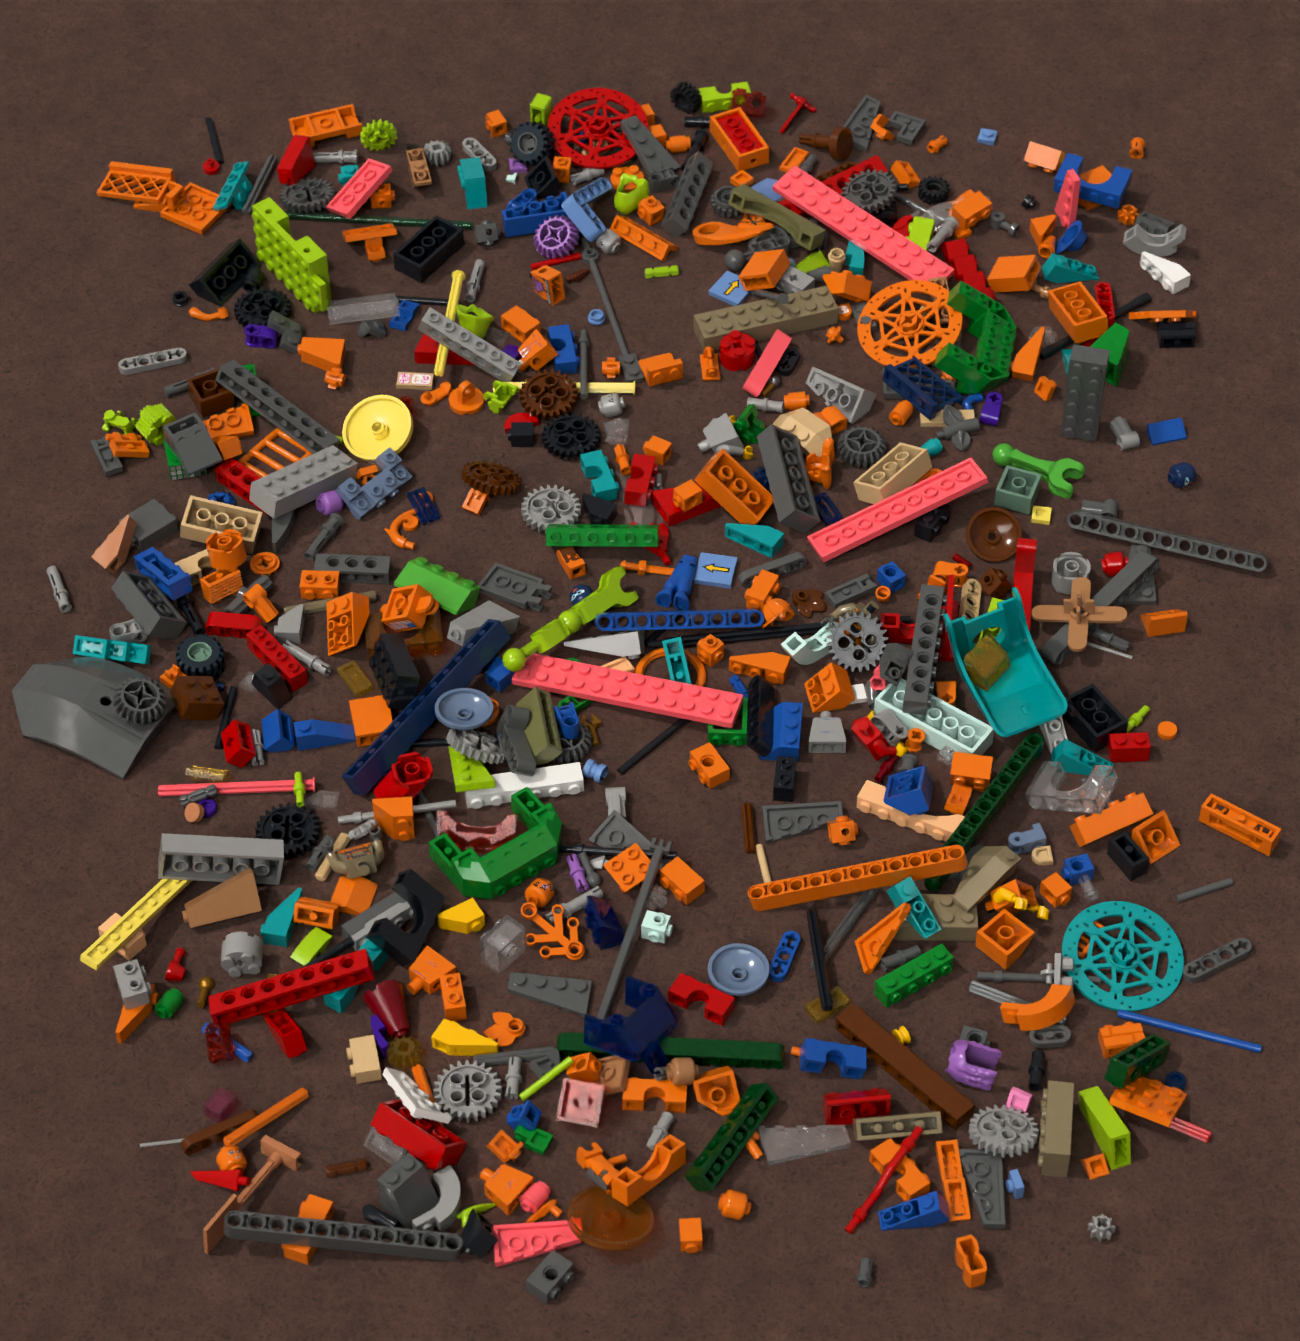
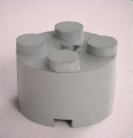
M1065 552L1059 558L1056 557L1053 562L1051 577L1055 590L1058 593L1071 595L1074 579L1078 577L1090 578L1091 564L1087 559L1086 561L1082 558L1081 554L1076 552Z
M233 932L226 936V939L222 941L220 963L222 968L229 972V976L240 977L241 974L260 973L263 954L262 939L255 934L254 937L248 936V932Z

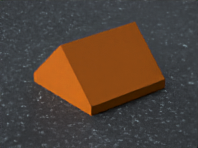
M1173 609L1140 614L1148 637L1185 632L1188 614L1187 611Z
M1165 810L1160 811L1132 829L1131 838L1149 857V864L1154 863L1180 846Z

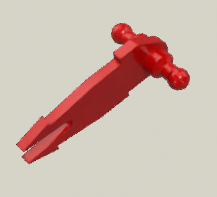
M795 93L789 95L790 99L795 100L798 106L781 127L782 129L779 131L781 134L802 108L810 110L811 113L816 112L817 109L810 105L807 98L798 97Z

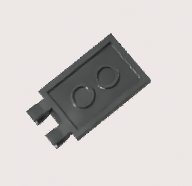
M495 563L478 584L481 587L480 592L523 609L530 606L532 610L539 613L544 606L540 605L543 599L538 596L541 595V597L550 600L553 596L550 593L552 586L544 585V579L499 563Z

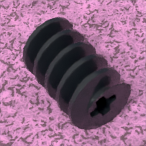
M889 201L891 206L885 205V210L880 208L879 213L875 212L876 218L890 228L897 222L895 201Z

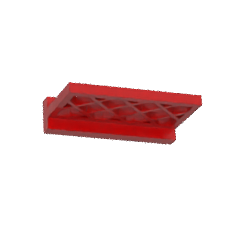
M948 575L946 606H942V609H945V613L948 614L951 621L958 618V601L953 600L954 575ZM940 620V623H943L942 635L938 634V638H941L940 649H937V652H939L938 661L954 662L944 620Z

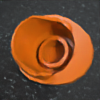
M778 598L768 601L762 609L765 622L762 627L764 628L768 624L773 626L775 620L788 621L793 618L795 613L790 607V603Z

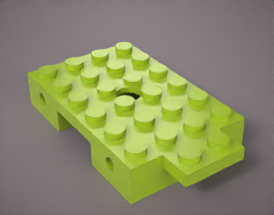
M270 197L252 205L253 230L256 235L255 244L257 246L258 252L256 254L258 259L266 263L269 271L273 270L279 281L282 280L286 288L292 290L298 300L301 299L307 310L310 309L314 314L319 311L324 312L328 310V307L332 305L327 255L308 235L297 241L291 237L289 216Z

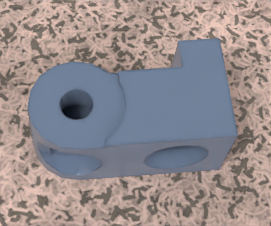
M1040 823L1033 824L1032 830L1022 833H1011L1008 838V848L1015 854H1023L1033 851L1038 846H1046L1047 837Z

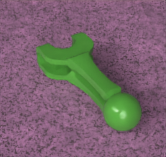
M1007 443L997 445L992 453L994 462L999 466L1010 465L1042 474L1041 480L1048 483L1049 490L1054 495L1070 499L1073 495V487L1065 479H1080L1085 473L1084 465L1070 458H1064L1056 462L1046 461L1024 454Z

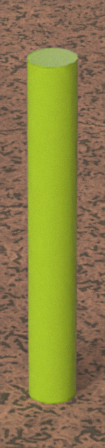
M568 1056L519 1094L523 1101L527 1100L574 1063L573 1060Z

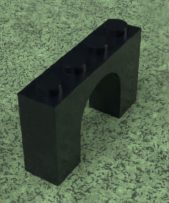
M412 869L400 872L391 888L407 901L413 910L414 925L410 933L404 932L386 917L374 921L366 937L401 966L414 963L419 956L418 953L427 941L426 936L435 925L434 920L442 910V904L446 898Z

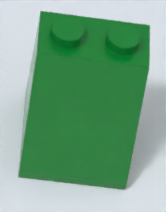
M1116 322L1090 346L1110 350L1106 381L1115 387L1119 384L1129 355L1130 334L1126 327Z

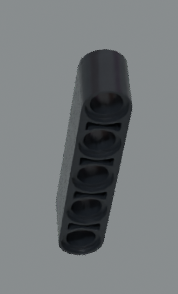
M756 675L751 679L748 686L747 746L761 757H765L773 748L774 686L760 675Z

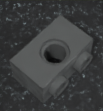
M552 1250L526 1280V1291L545 1304H548L552 1299L556 1300L564 1284L568 1285L574 1278L573 1263Z

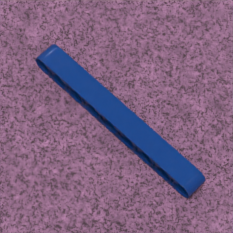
M753 608L602 612L596 615L594 623L602 631L758 627L763 624L764 615L761 611ZM735 613L740 615V620L737 623H733L731 620L732 615ZM753 613H757L759 615L758 621L752 623L750 621V616ZM697 614H701L703 618L700 624L694 623V617ZM720 614L721 621L715 624L712 620L713 616ZM663 615L665 622L662 625H657L656 618ZM683 615V623L677 625L675 623L676 616ZM626 616V625L619 626V618ZM645 616L646 623L639 626L637 624L638 617ZM602 617H607L608 624L604 627L600 626L599 620Z

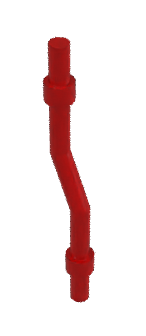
M916 1126L910 1136L902 1141L900 1144L901 1148L885 1168L872 1193L863 1205L853 1213V1218L844 1229L846 1232L852 1234L859 1223H863L867 1218L868 1211L882 1194L896 1167L905 1155L915 1147V1142L923 1133L921 1127Z

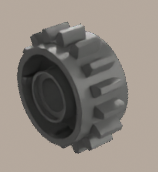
M724 186L714 191V195H711L712 211H716L717 215L730 218L738 217L741 213L743 214L744 212L728 204L731 191L736 187Z

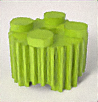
M162 403L155 404L154 406L146 405L143 410H140V418H138L139 421L136 422L135 427L150 443L158 446L165 441L163 426L177 419Z

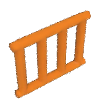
M277 427L238 461L262 478L268 474L248 463L253 457L275 470L284 468L283 465L260 452L264 447L270 448L293 463L312 455V453ZM279 436L303 450L306 454L299 458L272 441Z

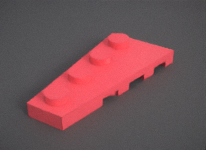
M1074 169L1067 170L1054 209L1060 218L1061 225L1066 227V229L1076 221L1081 179Z
M580 1220L493 1225V1230L498 1238V1241L494 1244L495 1267L581 1243Z

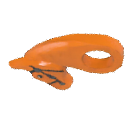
M744 212L743 219L737 226L722 222L703 223L693 230L694 242L699 245H723L756 237L774 228V225L766 223L761 216Z

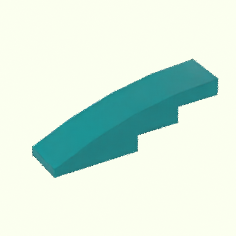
M75 635L73 654L149 664L152 645Z

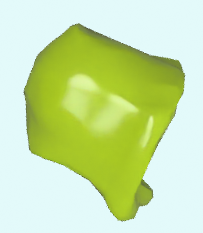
M627 173L621 175L620 183L614 196V206L622 215L633 213L638 209V204L642 199L650 197L648 181L646 179H638L637 175H629ZM629 182H634L637 188L627 193L624 190V186Z
M460 304L456 306L459 325L483 339L487 334L489 325L494 321V317L474 304H471L469 307ZM469 312H474V313H475L476 315H478V316L471 315V314H467V313H469Z

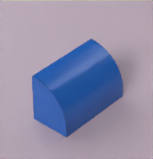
M276 709L261 720L265 751L271 753L288 751L295 746L292 717Z

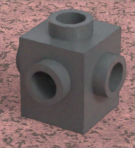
M491 220L481 221V225L474 226L476 243L484 242V245L495 244L494 241L498 240V236H501L499 226H496V222L491 223ZM486 230L490 232L489 236L486 235Z

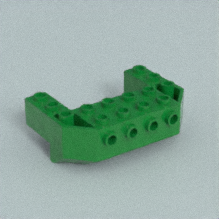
M960 281L949 292L947 305L970 318L967 332L979 338L976 356L974 357L949 342L937 353L935 367L958 380L956 389L958 393L978 394L991 391L1002 381L1008 379L1010 363L1012 361L1011 356L1014 351L1013 345L1017 336V326L1004 305L969 284Z
M525 787L511 795V810L529 829L528 831L481 858L472 848L462 852L449 836L443 833L429 841V857L463 896L492 900L497 896L503 895L512 887L519 886L526 879L536 876L545 868L552 867L557 862L562 841V822L551 803L544 806L528 787Z

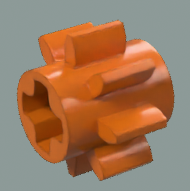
M1132 205L1122 206V210H1118L1117 214L1119 222L1125 225H1134L1139 215L1137 213L1138 209H1135Z
M607 357V361H602V375H607V378H615V375H620V361H615V357Z
M332 367V371L327 370L325 383L329 384L328 388L336 390L339 386H344L346 374L342 373L343 369Z

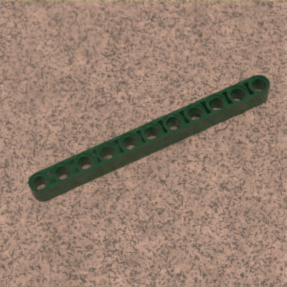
M1030 733L1026 736L942 847L960 845L964 848L965 854L968 853L1041 756L1044 741L1042 735ZM952 873L925 878L924 886L930 891H937Z
M572 1032L560 1033L557 1037L556 1046L560 1052L561 1059L562 1057L567 1058L568 1056L572 1057L591 1052L597 1059L629 1052L632 1055V1063H645L648 1061L653 1064H666V1062L670 1063L673 1058L689 1057L698 1066H708L709 1064L715 1065V1067H757V1069L777 1068V1070L782 1069L784 1066L785 1049L782 1044L776 1042Z

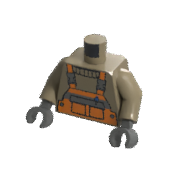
M870 601L867 605L862 602L841 605L830 614L829 618L822 619L820 624L828 620L830 625L826 629L832 627L833 621L840 623L839 616L845 619L847 612L851 617L853 616V611H856L857 616H860L861 611H863L865 617L871 613V620L877 617L876 624H878L880 618L875 613L879 609V605L874 601ZM858 623L851 626L853 633H859L862 630V626ZM844 631V634L853 639L856 645L864 647L863 649L867 652L871 651L861 643L862 638L856 639L848 631ZM872 635L866 638L868 645H874L877 641L876 637ZM858 650V651L856 652V657L859 655L860 652H863V651Z
M377 826L378 831L376 833H372L371 828L368 830L373 842L333 852L332 839H329L328 846L324 845L322 841L321 850L324 854H328L327 859L333 871L344 874L349 879L376 872L377 865L384 859L383 844L380 840L382 838L380 827Z

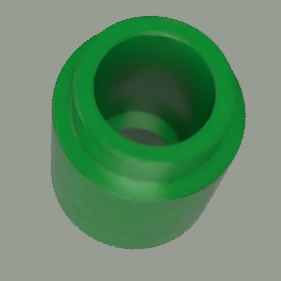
M175 988L166 991L154 1006L156 1014L160 1018L170 1019L182 1006L183 994Z

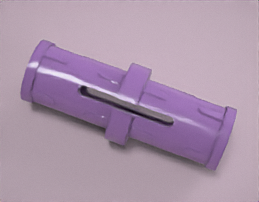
M571 854L573 860H571L570 855L566 858L571 870V879H574L578 893L584 892L582 886H584L585 891H588L589 885L585 877L586 871L581 866L579 856Z

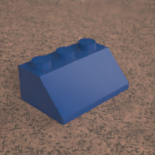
M782 702L774 707L773 748L767 756H760L759 759L777 760V756L796 758V762L799 761L803 703Z
M926 765L889 775L884 803L909 815L926 813L930 808L934 787Z

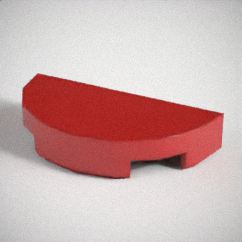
M515 413L506 419L504 430L505 433L511 430V422H533V426L539 425V420L536 419V416H530V413Z

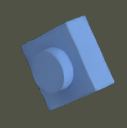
M981 128L977 143L994 146L997 131Z
M1018 1169L1009 1171L1008 1180H1006L1007 1190L1009 1193H1013L1014 1199L1022 1198L1024 1193V1184Z

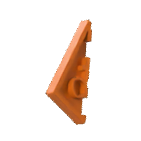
M904 902L855 940L864 973L872 974L911 910L910 904Z

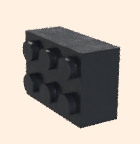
M1094 684L1067 696L1074 703V708L1078 714L1072 717L1066 711L1062 717L1094 752L1107 746L1109 734L1127 732L1128 721Z

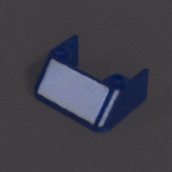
M627 976L625 1005L636 1010L629 1017L613 1014L606 1020L586 1014L584 1016V1044L630 1061H639L676 1027L677 1016L656 985Z

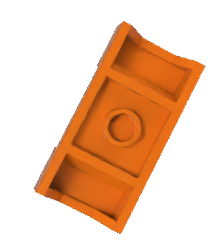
M353 104L289 119L292 135L310 136L311 147L315 146V141L342 134H345L347 138L360 136V132H363L362 123H359Z

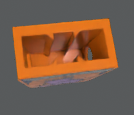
M547 265L531 271L529 276L533 280L534 291L551 306L566 299L562 273Z

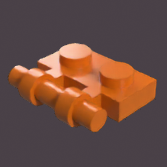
M119 432L105 435L106 441H110L109 446L114 457L148 458L150 451L145 440H142L141 435H135V433L120 434Z

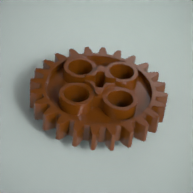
M544 369V373L538 370L537 376L531 374V379L526 378V383H522V389H520L521 405L525 407V412L530 411V416L536 414V419L543 417V420L546 421L547 417H550L552 421V417L556 416L559 418L561 414L565 416L566 411L572 412V407H575L576 401H578L576 383H573L572 377L567 378V373L561 375V370L557 373H554V369L550 373L546 369Z
M478 460V463L472 461V463L467 462L461 473V479L464 480V483H468L469 487L474 486V490L479 489L481 493L485 491L488 495L490 493H493L495 496L497 494L502 496L504 494L510 495V493L515 494V491L518 492L521 483L518 473H513L514 470H508L507 466L502 467V464L496 465L495 462L489 463L486 460L485 462Z

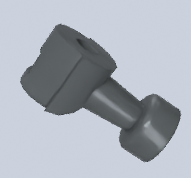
M994 211L990 214V226L992 229H1005L1008 231V235L1013 238L1020 232L1021 226L1017 223L1010 224L1005 221V214L1003 212Z

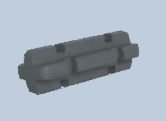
M215 784L207 786L206 789L201 788L191 792L189 795H182L179 800L182 807H185L191 802L196 803L207 799L208 796L217 795L218 790Z

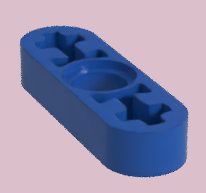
M787 931L783 934L771 961L769 978L774 982H782L786 979L800 946V935L795 931ZM791 938H793L794 941H792V943H791V945H790V948L787 947V946H788V940H790ZM788 954L790 958L782 960L779 958V955ZM780 965L781 972H779L777 975L775 974V972L778 970V967Z

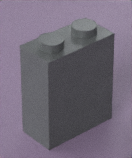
M155 499L128 514L137 522L132 543L141 552L178 531L176 516L173 513L170 514L166 507Z

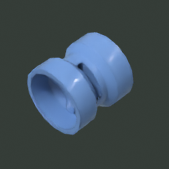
M588 759L584 765L582 775L587 779L594 778L595 782L602 784L603 781L600 780V777L606 778L609 768L605 764L599 765L595 760Z

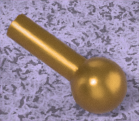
M203 977L198 982L200 989L196 1003L198 1008L205 1006L208 992L215 986L214 980L211 977Z

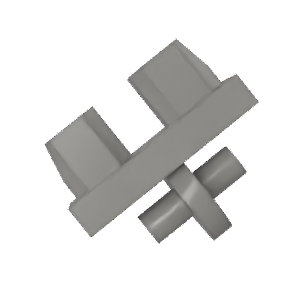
M1055 953L1054 970L1053 964L1048 963L1046 969L1041 970L1040 976L1046 978L1047 985H1051L1052 979H1054V984L1069 985L1073 989V977H1063V971H1074L1073 958L1062 957L1061 953Z

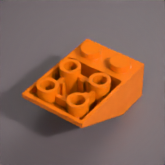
M350 592L326 602L328 656L355 647L370 615L369 597Z

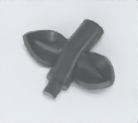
M945 405L943 420L947 426L943 427L942 431L936 432V437L938 439L945 438V440L951 438L955 448L965 451L972 442L967 432L980 430L978 419L963 420L960 410L951 405Z

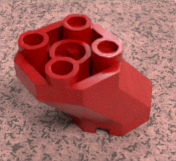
M418 752L400 755L397 758V762L392 764L388 774L374 789L375 799L412 797L414 802L416 795L434 775L430 758L426 756L423 758Z

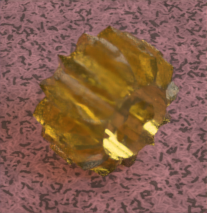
M404 1034L401 1039L395 1036L394 1042H389V1048L387 1049L389 1063L391 1065L395 1064L396 1069L403 1066L405 1071L407 1066L412 1068L415 1066V1063H420L423 1054L419 1040L414 1041L413 1036L406 1038Z

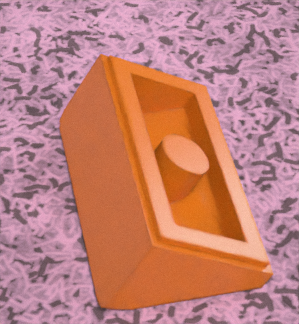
M896 160L891 167V171L899 183L908 184V189L919 186L921 180L908 162Z

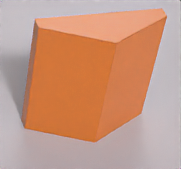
M341 876L330 902L340 904V912L359 915L371 907L378 884L362 876L349 879L347 876Z

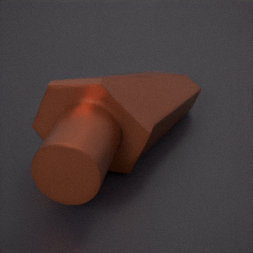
M585 268L566 275V281L578 282L589 273V270Z

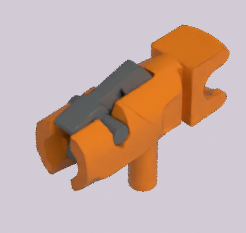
M592 1142V1151L578 1147L576 1159L583 1169H588L587 1177L596 1182L608 1195H611V1177L619 1172L614 1166L627 1162L626 1155L622 1154L606 1159L603 1156V1150L596 1142Z

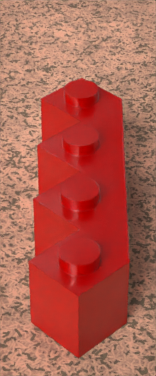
M965 238L942 243L943 258L946 264L950 263V266L954 269V279L969 284L995 300L994 290L985 285L987 283L986 275L982 270L977 271L978 261L976 257H974V254L968 255L969 244Z

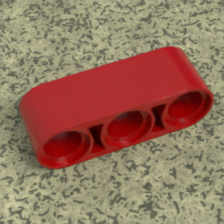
M215 611L211 612L208 616L205 632L210 636L215 634L221 637L236 636L235 638L246 639L248 632L262 625V619L256 615Z

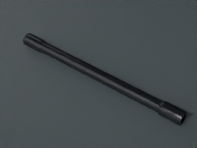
M1146 292L1114 310L1115 320L1151 302V296ZM1068 335L1056 343L1041 349L1039 358L1041 360L1047 359L1059 350L1074 343L1073 339Z

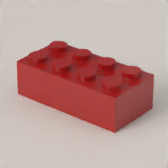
M401 1099L380 1103L370 1124L376 1128L377 1133L392 1139L393 1144L408 1150L409 1154L414 1158L424 1161L425 1165L430 1169L436 1170L458 1163L467 1145L466 1141L434 1120L413 1117L409 1109L403 1105Z

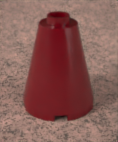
M394 979L387 980L375 985L377 989L374 991L367 990L363 995V1001L373 1015L376 1014L385 1025V1030L393 1039L396 1038V1040L407 1037L410 1026L401 982L399 981L398 983Z

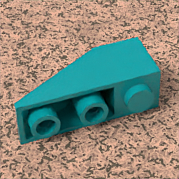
M1054 253L1051 254L1041 267L1044 279L1054 283L1099 280L1096 267Z
M1064 739L1052 750L1050 765L1063 772L1112 779L1114 763L1067 739Z
M911 876L887 890L896 908L904 902L910 904L911 910L905 919L923 939L942 930Z

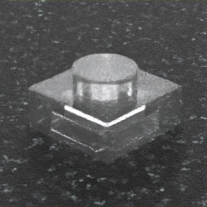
M249 671L239 683V688L256 695L258 690L251 684L254 673Z

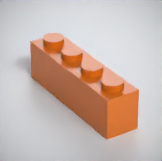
M1133 792L1125 796V801L1119 802V799L1108 804L1109 808L1103 810L1100 807L1091 811L1092 815L1086 817L1084 814L1075 818V823L1069 827L1079 847L1153 815L1144 793L1136 795Z

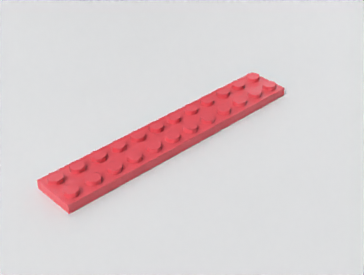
M795 165L773 185V191L908 280L928 281L929 278L945 276L948 280L954 274L952 267Z
M535 653L526 658L524 668L515 672L512 677V685L532 689L538 687L547 692L727 728H733L744 700L743 694Z

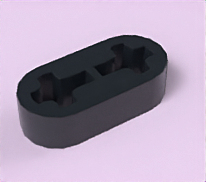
M793 348L785 350L777 364V373L779 375L789 376L792 374L799 362L800 354L798 350Z

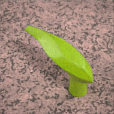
M485 1203L464 1209L456 1217L462 1220L464 1228L472 1209L482 1213L493 1208L496 1204Z

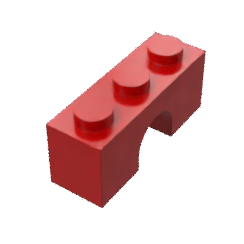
M634 453L631 464V477L628 478L625 488L624 504L646 507L647 501L651 500L652 489L650 488H654V475L658 473V464H655L656 456Z
M881 613L880 623H883V626L880 629L887 630L883 637L889 638V640L884 642L912 644L915 623H903L900 620V614Z
M682 973L678 975L668 990V1001L684 1009H687L694 1001L705 1002V1018L721 1026L725 1024L735 1009V997L715 989L710 984H704L694 977Z

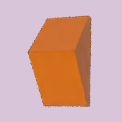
M1053 214L1030 220L1029 231L1038 247L1054 230L1057 215Z

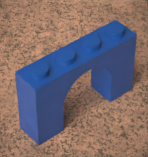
M1070 153L1066 154L1054 179V192L1060 193L1067 170L1074 169L1076 174L1080 175L1083 157ZM1116 166L1110 179L1100 184H1091L1081 179L1079 198L1119 209L1130 186L1132 170Z

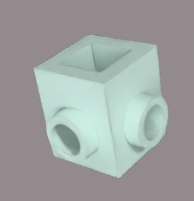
M647 910L641 925V938L665 944L667 936L670 937L673 931L671 916Z

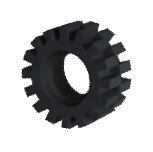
M682 81L670 92L671 102L675 103L674 107L677 106L678 110L686 111L687 114L692 113L702 102V96L698 95L700 93L699 90L696 91V87H692V83L688 84L686 81Z
M928 176V179L925 177L920 181L918 197L920 200H923V203L928 202V205L931 203L936 205L938 203L940 205L942 201L946 202V199H948L949 183H947L946 179L942 180V177L938 179L937 176H934V178ZM930 189H936V190H938V191L932 192V191H929V190H930Z

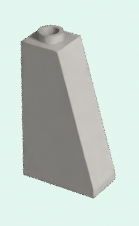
M489 600L451 621L447 638L463 646L488 619L500 620L509 635L517 630L520 616Z

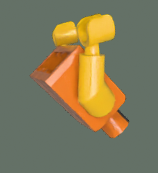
M1017 879L992 890L990 893L992 900L985 903L986 909L990 914L996 911L1001 912L1004 908L1011 914L1028 909L1032 912L1038 911L1037 918L1048 920L1050 913L1046 907L1038 906L1033 886Z

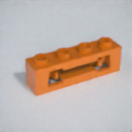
M1212 793L1201 806L1200 822L1267 856H1270L1279 844L1281 828ZM1219 804L1222 805V806H1224V807H1226V808H1224L1222 811H1220V810H1219ZM1259 824L1263 826V827H1260V830H1258V828H1257V826H1258ZM1264 827L1270 830L1268 834L1263 832Z

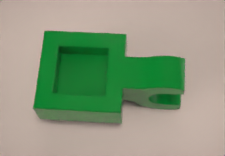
M518 1125L514 1132L516 1134L514 1139L525 1142V1148L543 1156L553 1141L552 1134L539 1128L529 1131Z

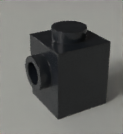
M511 422V430H508V441H511L512 447H533V422Z

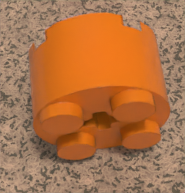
M225 529L220 534L215 532L206 540L210 565L214 569L234 572L247 559L243 537L237 530Z

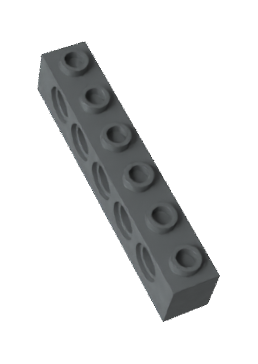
M699 151L688 159L661 225L674 237H679L682 234L685 235L689 231V224L694 218V211L699 206L698 201L703 196L702 191L708 184L707 179L712 173L711 169L714 163Z

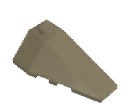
M984 846L972 856L952 900L966 912L970 911L988 896L992 890L999 887L1015 873L1022 858L1007 846Z

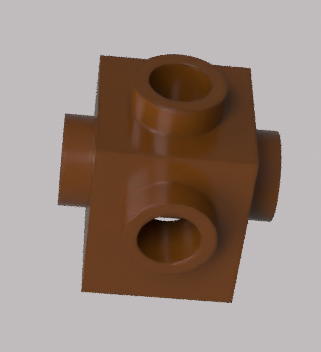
M990 567L978 580L983 586V592L997 599H1001L1012 588L1006 579V573L1001 569L996 570Z

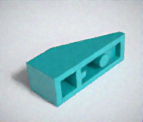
M725 524V537L767 557L773 558L784 545V533L770 526Z
M681 637L662 641L670 679L672 681L692 684Z
M297 888L267 917L266 923L262 924L260 936H263L264 944L288 947L296 923L293 922L294 905L300 897H303L302 888Z

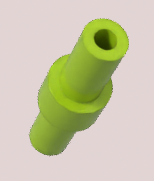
M1144 705L1128 719L1126 733H1129L1134 726L1137 727L1143 721L1142 718L1150 711L1148 706Z
M296 772L294 774L295 784L293 790L294 795H296L297 806L303 807L304 794L306 793L305 784H303L302 773Z

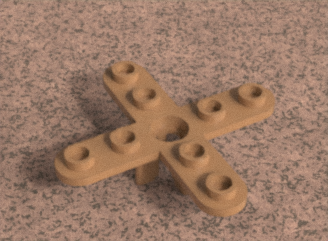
M1078 577L1072 582L1071 599H1064V605L1035 606L1032 609V618L1038 622H1069L1068 647L1074 652H1080L1087 647L1089 623H1123L1127 619V611L1125 608L1118 606H1094V600L1090 599V580L1085 577Z

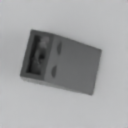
M196 412L163 426L165 442L189 475L223 461L204 423Z

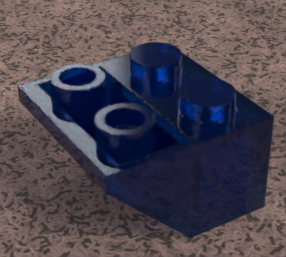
M592 895L587 896V905H584L587 915L585 923L587 928H591L593 931L591 933L593 943L598 944L600 950L621 945L624 933L610 901Z

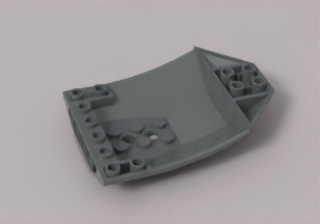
M90 656L33 664L12 689L22 737L27 736L71 752L122 780L175 714L177 708L170 694L171 688L159 682L160 688H164V694L167 697L166 708L162 716L159 715L157 720L152 719L151 724L145 721L143 726L141 722H137L134 725L132 720L127 723L126 717L121 719L120 713L115 711L113 705L114 693L123 680L127 682L129 677L134 680L136 676L139 679H143L146 675L107 659ZM107 698L112 703L108 706H104L100 703V701L102 699Z

